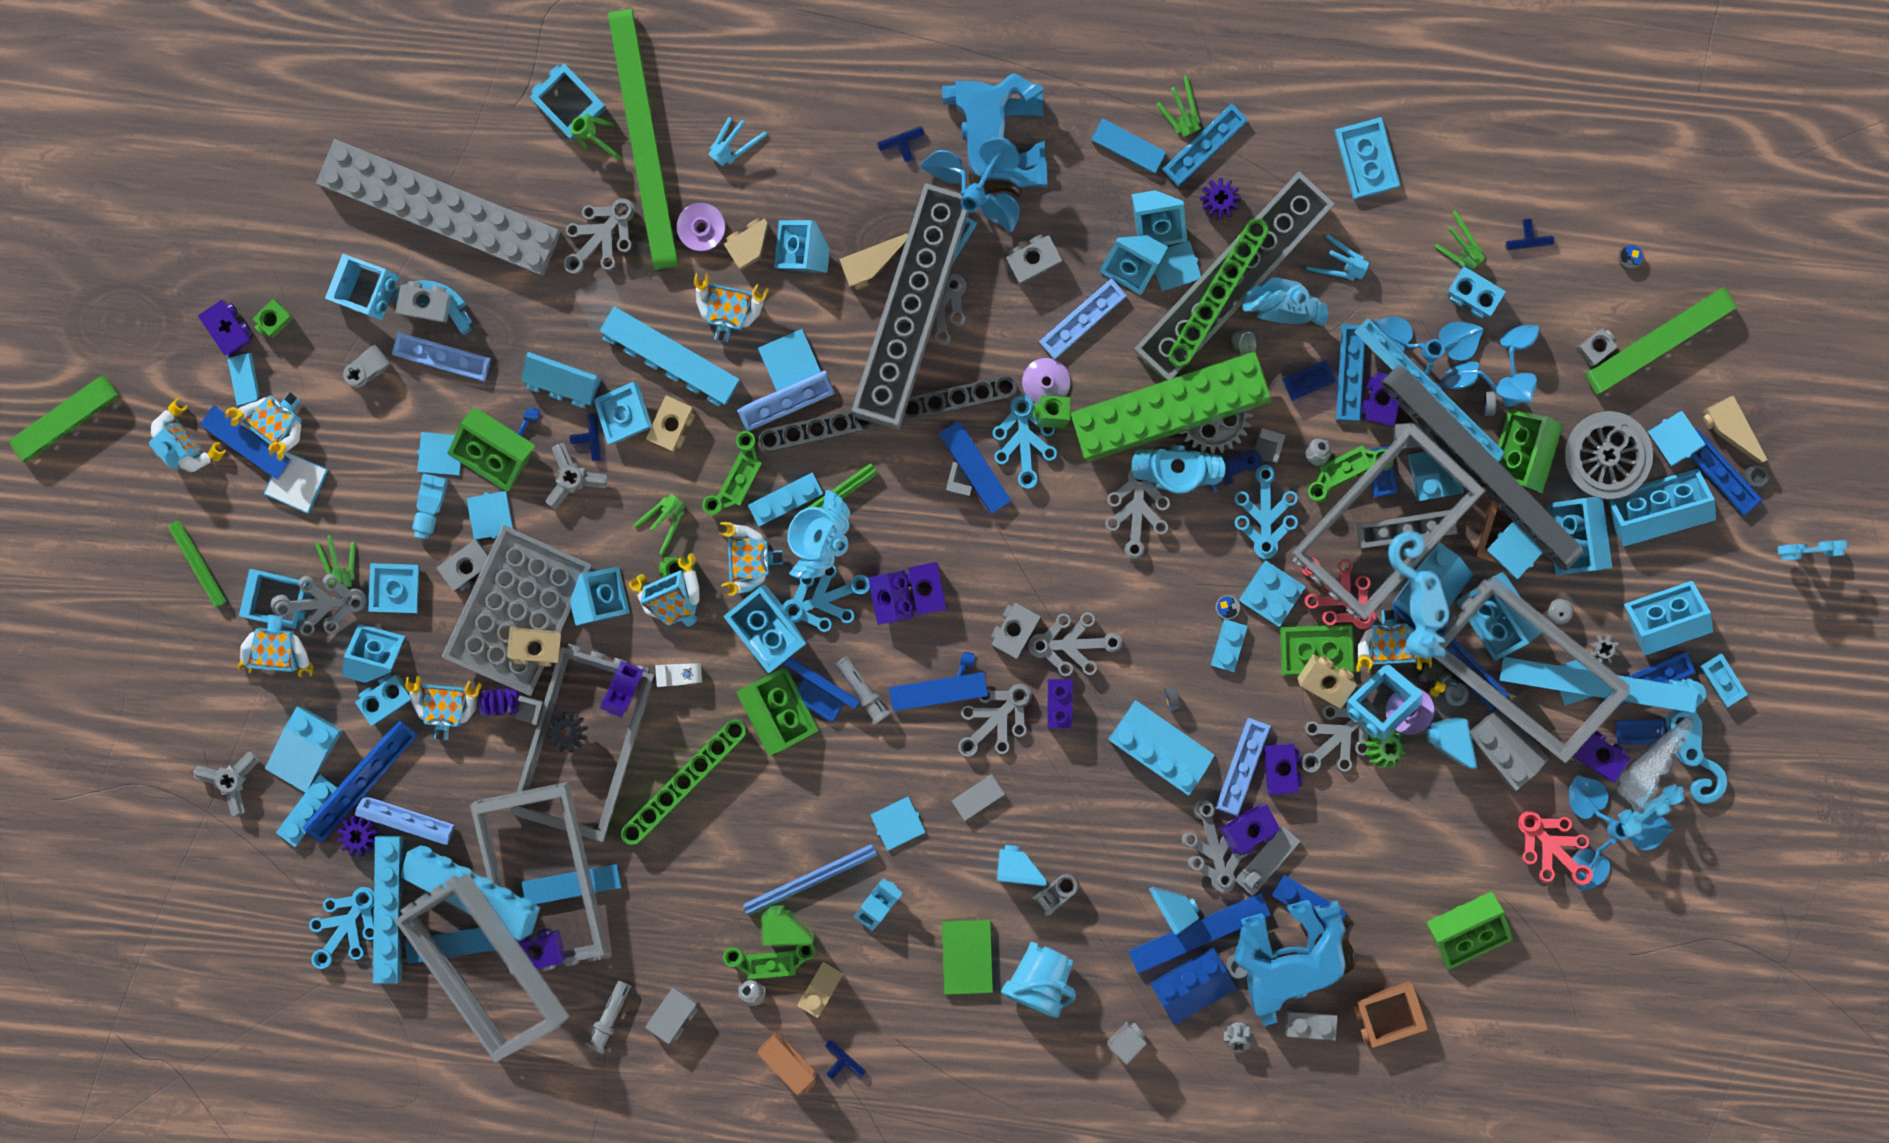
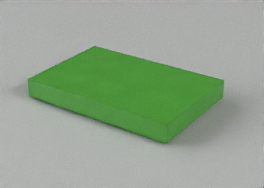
M1353 625L1280 627L1282 676L1300 675L1313 654L1319 658L1321 656L1328 658L1333 662V666L1338 669L1343 667L1351 673H1355Z
M990 919L942 921L944 994L993 993Z

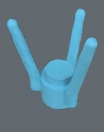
M729 117L716 141L710 147L712 150L708 155L721 166H724L726 162L731 165L737 157L767 136V132L761 133L731 155L733 150L729 147V144L745 122L743 120L740 121L726 141L723 142L722 139L732 121V118Z
M1327 234L1326 238L1351 256L1347 258L1332 250L1329 252L1330 255L1346 263L1344 270L1348 272L1307 266L1306 270L1343 277L1354 281L1355 277L1361 280L1366 273L1369 262L1363 260V256L1356 254L1340 241Z

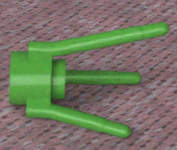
M1187 76L1184 77L1191 113L1187 114L1175 87H1172L1171 91L1182 114L1177 119L1179 123L1175 121L1160 102L1156 104L1172 124L1176 133L1181 132L1183 137L1200 130L1198 123L1201 122L1197 115Z
M588 113L573 120L570 134L577 139L584 150L588 149L584 140L591 139L618 161L622 159L614 150L595 136L596 128L593 123L613 127L614 122L592 117Z
M1453 211L1454 217L1471 245L1468 246L1452 227H1449V232L1464 249L1460 253L1462 259L1439 244H1435V248L1457 262L1462 268L1467 266L1470 270H1473L1485 259V256L1481 253L1483 250L1475 242L1458 212Z
M670 494L668 498L664 497L658 505L634 524V527L637 528L661 509L663 513L650 528V531L653 532L667 516L671 519L676 516L659 552L661 556L664 555L680 519L685 514L682 510L686 505L673 494Z
M328 535V545L334 570L331 571L320 543H316V548L327 574H334L345 587L352 586L351 580L355 579V543H351L349 572H347L346 567L339 568L331 535ZM329 580V584H333L335 580Z

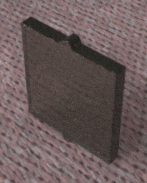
M640 229L639 232L629 233L632 249L625 253L628 276L638 274L650 275L652 272L667 270V268L654 270L647 230ZM623 241V247L627 249L629 244L627 241Z

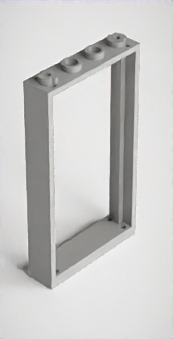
M1410 424L1291 553L1295 556L1293 561L1302 570L1307 567L1313 573L1310 577L1319 586L1325 584L1331 590L1328 594L1338 603L1342 600L1349 606L1346 610L1356 620L1359 617L1365 620L1405 576L1395 570L1369 600L1362 605L1306 552L1412 439L1468 491L1424 539L1423 552L1414 558L1407 557L1403 562L1408 567L1413 569L1485 491L1414 424Z
M1493 576L1489 581L1485 579L1476 589L1478 594L1473 599L1469 597L1461 606L1463 611L1459 616L1453 615L1445 625L1447 629L1444 633H1437L1445 639L1444 643H1439L1438 645L1445 650L1446 655L1444 658L1433 657L1566 763L1626 698L1630 691V685L1496 577ZM1493 593L1613 689V692L1565 744L1560 742L1445 649Z
M568 644L567 648L561 647L558 663H556L517 792L526 791L530 788L547 733V725L550 723L569 659L614 673L621 661L626 663L628 661L614 658L612 662L604 659L605 654L591 651L589 655L581 652L582 647ZM641 665L637 667L644 670L640 680L643 682L599 826L595 828L578 823L581 836L600 842L606 840L656 676L651 673V668ZM525 804L513 806L510 814L567 831L565 820L562 817L524 806Z
M569 782L474 801L470 807L487 878L493 884L503 888L485 812L559 797L594 945L564 950L566 958L563 963L565 966H572L578 964L579 960L588 958L589 962L602 959V955L607 952L608 948ZM553 965V966L544 967V968H541V970H542V971L551 970V969H554L556 966Z
M469 873L460 878L456 874L445 882V887L440 884L430 891L431 896L426 893L415 901L417 905L414 906L411 902L401 909L402 915L395 922L496 1063L556 1029L569 1015ZM455 893L460 897L545 1018V1020L508 1041H505L418 918V916Z

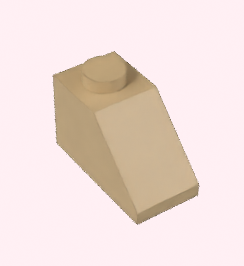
M823 961L797 1006L818 1018L844 973Z

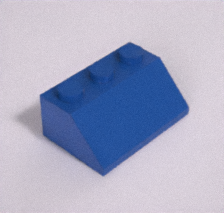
M1213 947L1150 982L1173 1025L1236 990L1232 979Z

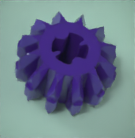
M1223 178L1218 179V186H1216L1213 180H1210L1209 186L1211 189L1203 187L1202 191L1207 195L1200 196V201L1208 202L1202 206L1203 211L1208 208L1212 209L1209 212V217L1218 212L1217 217L1221 220L1223 211L1229 218L1232 216L1230 209L1238 210V205L1233 202L1241 201V197L1233 196V194L1237 193L1239 188L1235 187L1230 190L1231 180L1227 182L1226 186L1223 185ZM1219 193L1224 194L1222 197H1226L1222 204H1218V200H1214Z
M513 689L482 691L479 694L478 700L480 714L484 716L516 714L519 712L520 705L518 692Z
M351 816V823L344 820L342 824L346 829L339 828L337 830L339 834L344 835V837L338 838L337 842L345 841L346 843L342 846L341 850L346 851L350 847L349 855L354 856L356 851H358L360 857L365 855L364 848L368 852H372L373 847L369 843L375 844V838H372V835L378 833L377 829L370 830L374 822L370 821L365 825L366 819L360 817L358 822L356 816ZM354 830L355 832L361 831V842L360 840L355 841L353 839L355 837Z

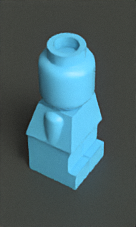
M423 474L416 505L420 512L416 513L412 526L415 531L414 536L428 539L429 534L431 535L434 532L436 524L434 514L440 512L441 505L445 500L444 497L449 479Z

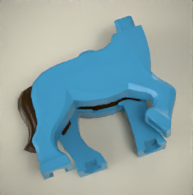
M1017 74L1009 75L1000 84L995 86L974 81H955V86H942L943 105H956V111L961 113L966 122H962V140H967L970 185L974 183L979 184L990 164L980 157L982 144L994 137L1004 139L1005 117H1044L1043 87L1033 84ZM1017 93L1022 98L1016 99L1010 98V96ZM1045 141L1035 144L1028 152L1019 154V164L1012 171H1001L994 166L982 186L985 194L1008 191L1019 197L1025 187H1047Z
M1309 900L1287 906L1292 917L1301 922L1307 930V948L1286 947L1272 951L1268 940L1264 915L1260 913L1241 919L1244 927L1241 928L1234 959L1238 966L1248 972L1247 983L1251 1004L1255 1014L1262 1020L1263 1026L1278 1022L1275 1011L1280 1010L1282 1003L1288 998H1303L1309 992L1325 988L1337 982L1342 975L1349 973L1355 967L1356 955L1348 941V930L1352 924L1342 921L1340 906L1337 900L1330 902L1331 906L1322 908L1321 905L1314 907L1319 917L1326 922V931L1316 918Z

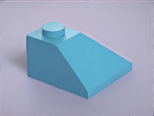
M1156 190L1132 194L1137 236L1147 235L1164 245L1187 242L1185 210L1182 200Z
M779 220L774 268L809 273H827L830 248L816 222L813 220Z
M1147 235L1117 238L1099 272L1142 295L1168 247Z
M1440 448L1448 457H1450L1442 448ZM1425 451L1407 454L1416 502L1464 493L1463 486Z
M619 566L579 574L570 601L575 625L630 613Z
M358 624L344 655L342 677L366 683L389 674L403 645L405 636Z
M1005 845V849L1000 848L997 881L1046 886L1045 877L1027 854L1019 850L1020 846Z
M1153 886L1149 888L1151 895L1175 935L1199 919L1196 913L1200 909L1193 898L1188 900L1186 895Z

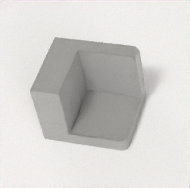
M1264 428L1260 429L1253 457L1276 464L1285 435Z
M953 462L945 492L969 497L972 485L958 466V463Z
M523 695L519 696V712L516 713L515 719L537 726L544 701Z

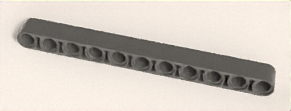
M1397 365L1381 382L1383 389L1462 470L1485 490L1484 492L1559 568L1567 571L1584 553L1582 547L1406 368Z
M1001 376L910 397L909 402L916 403L919 409L914 415H908L905 412L902 423L1009 399L1016 392V382L1012 377ZM1003 381H1008L1013 386L1012 391L1008 394H1003L999 390V384ZM980 386L986 387L989 391V396L985 399H979L975 395L976 389ZM955 392H962L965 395L966 399L963 404L957 405L952 401L951 397ZM932 397H938L942 401V406L937 410H933L928 406V401ZM850 410L764 430L759 436V443L764 450L774 452L885 426L873 422L862 426L858 423V418L853 417ZM839 418H844L848 422L847 428L843 431H838L834 428V423ZM816 423L822 424L824 427V432L821 436H813L811 434V427ZM798 429L800 431L798 441L791 442L788 440L787 433L789 430ZM768 434H774L777 438L776 444L772 447L764 445V437Z

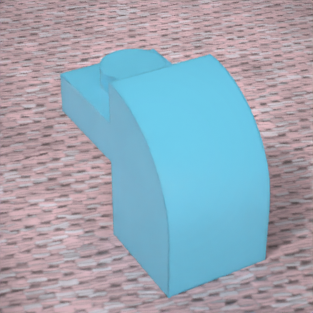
M883 878L853 917L873 931L903 892L894 883Z

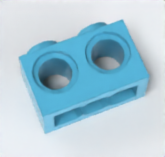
M1463 267L1446 294L1451 296L1450 301L1461 307L1463 304L1471 308L1470 313L1483 319V317H1491L1506 291L1468 268ZM1461 282H1465L1470 286L1469 294L1464 295L1459 291L1458 287ZM1481 295H1487L1490 298L1491 304L1489 307H1483L1480 304L1479 298Z
M388 674L378 681L380 685L374 690L369 687L358 695L360 699L355 703L371 726L377 725L411 701L409 691L406 690L405 683L399 675L392 677L391 674ZM391 685H396L399 688V695L395 699L391 698L388 694V689ZM372 698L379 702V709L376 712H372L368 708V702Z

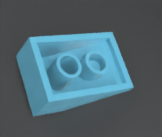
M766 584L760 586L723 616L768 673L806 644V641L784 607Z
M303 706L296 707L265 769L306 793L344 730Z

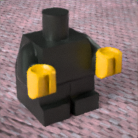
M1432 657V667L1429 668V664L1423 662L1422 670L1419 672L1416 683L1421 685L1424 683L1430 684L1431 688L1428 695L1437 698L1439 693H1443L1448 685L1457 688L1460 678L1452 676L1453 672Z

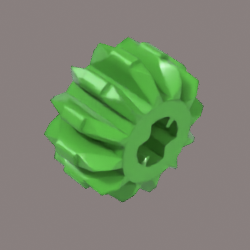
M1393 731L1383 742L1378 737L1374 738L1369 734L1372 741L1365 743L1366 746H1369V750L1365 754L1371 756L1369 761L1371 764H1377L1378 768L1384 769L1385 767L1393 768L1395 763L1400 764L1402 762L1400 755L1406 754L1402 750L1406 742L1400 741L1402 734L1394 733Z

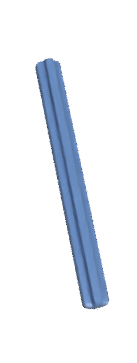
M870 844L745 903L743 905L744 910L750 916L877 856L875 847Z

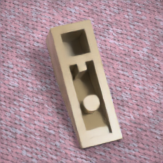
M906 233L839 259L850 289L855 287L856 290H860L869 286V281H872L904 247L908 234Z
M1734 396L1727 397L1703 410L1705 414L1703 420L1709 429L1712 428L1716 434L1755 462L1761 463L1767 460Z

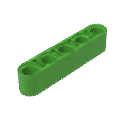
M103 375L17 434L8 443L21 462L25 463L115 401L119 394L106 375Z

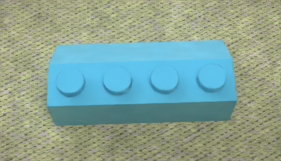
M1698 468L1644 483L1634 492L1624 497L1606 499L1615 531L1623 547L1716 520L1715 499Z
M1136 700L1108 738L1109 741L1187 795H1190L1214 757L1213 753Z

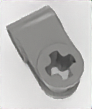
M374 345L364 351L344 369L343 377L352 387L361 388L387 370L391 363L377 345ZM353 371L359 373V380L352 379L353 375L351 373Z
M1062 874L1053 882L1040 889L1032 898L1040 903L1045 910L1044 914L1049 916L1076 893L1078 887L1077 880L1071 874ZM1064 879L1071 880L1074 884L1073 889L1067 892L1063 891L1060 888L1061 881Z

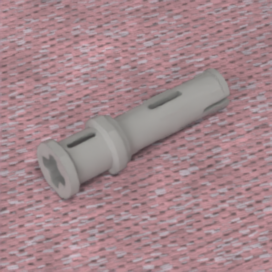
M848 656L835 664L859 697L861 708H865L873 719V725H876L891 714L890 710H886L880 702L878 693L876 694V692L873 693Z
M617 980L601 1019L594 1023L593 1027L595 1029L589 1041L585 1042V1046L599 1053H605L604 1047L609 1036L614 1033L613 1025L632 987L630 984Z

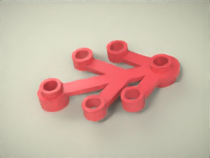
M1342 559L1337 565L1340 571V584L1351 594L1350 571L1353 568V564L1349 559ZM1344 561L1349 563L1347 571L1341 569V564ZM1307 567L1304 570L1301 569V572L1307 577L1313 574L1307 570ZM1359 576L1355 580V585L1358 588V601L1364 605L1368 601L1370 579L1367 576ZM1361 578L1367 581V585L1363 588L1358 584ZM1323 584V586L1330 592L1331 590L1325 584ZM1309 594L1304 600L1308 608L1332 605L1349 607L1342 600L1338 603L1331 596ZM1311 596L1316 599L1314 606L1308 604V598ZM1326 611L1322 615V621L1326 625H1333L1336 622H1353L1360 629L1371 627L1376 619L1374 611L1365 622L1361 621L1360 618L1356 620L1349 613L1336 614L1334 611ZM1328 613L1334 616V620L1330 623L1325 620V616Z
M1526 811L1521 814L1518 819V827L1525 834V852L1522 855V861L1526 865H1532L1537 861V853L1534 851L1536 836L1542 842V870L1539 873V878L1542 882L1549 883L1554 879L1555 873L1552 869L1553 853L1572 873V880L1575 884L1579 886L1587 885L1593 876L1591 869L1585 865L1579 866L1560 846H1570L1578 850H1584L1589 845L1588 837L1583 834L1577 837L1549 836L1543 830L1557 828L1563 833L1569 831L1572 827V822L1567 817L1541 819L1539 814L1534 811ZM1526 820H1532L1534 822V827H1527L1525 823ZM1561 821H1566L1568 823L1567 829L1561 828ZM1583 838L1586 842L1585 846H1579L1577 839ZM1527 853H1531L1534 856L1533 861L1526 860L1525 856ZM1544 871H1549L1551 873L1550 879H1545L1543 877ZM1583 872L1586 876L1585 880H1579L1577 873Z

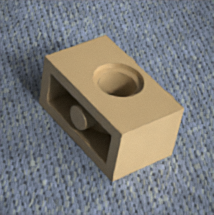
M666 395L646 440L672 452L676 448L680 449L686 437L682 435L686 426L690 427L695 418V414L692 413L694 408ZM671 418L677 419L679 423L675 431H668L666 429V422Z
M510 627L507 657L513 659L512 663L527 664V660L537 661V665L551 666L552 662L558 663L561 634L558 631ZM533 641L539 642V650L533 654L529 653L528 645Z
M1314 654L1298 676L1301 687L1340 709L1357 686L1354 675L1349 670L1343 667L1338 669L1333 666V662L1324 656L1319 658ZM1327 676L1334 677L1330 683L1322 682Z

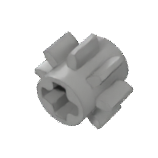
M1596 635L1597 642L1588 644L1593 647V652L1590 654L1598 657L1597 660L1600 662L1605 658L1608 663H1612L1611 656L1619 655L1615 651V646L1619 643H1612L1610 641L1611 635H1607L1605 640H1602L1600 635ZM1602 645H1608L1609 649L1606 650V654L1599 652Z
M1236 1022L1228 1026V1031L1224 1032V1042L1228 1043V1049L1236 1053H1242L1250 1049V1043H1254V1033L1250 1032V1026L1242 1022Z

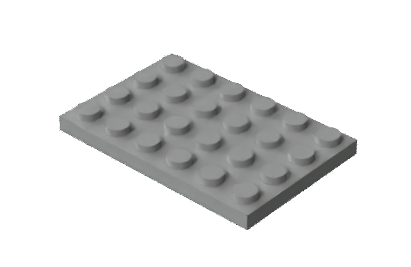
M502 525L441 657L531 696L544 666L537 665V661L527 660V664L512 663L513 659L507 657L509 629L513 627L558 631L560 633L571 610L570 601L579 574L587 573L591 564L506 525ZM531 642L527 648L528 652L531 654L536 653L540 647L539 642Z

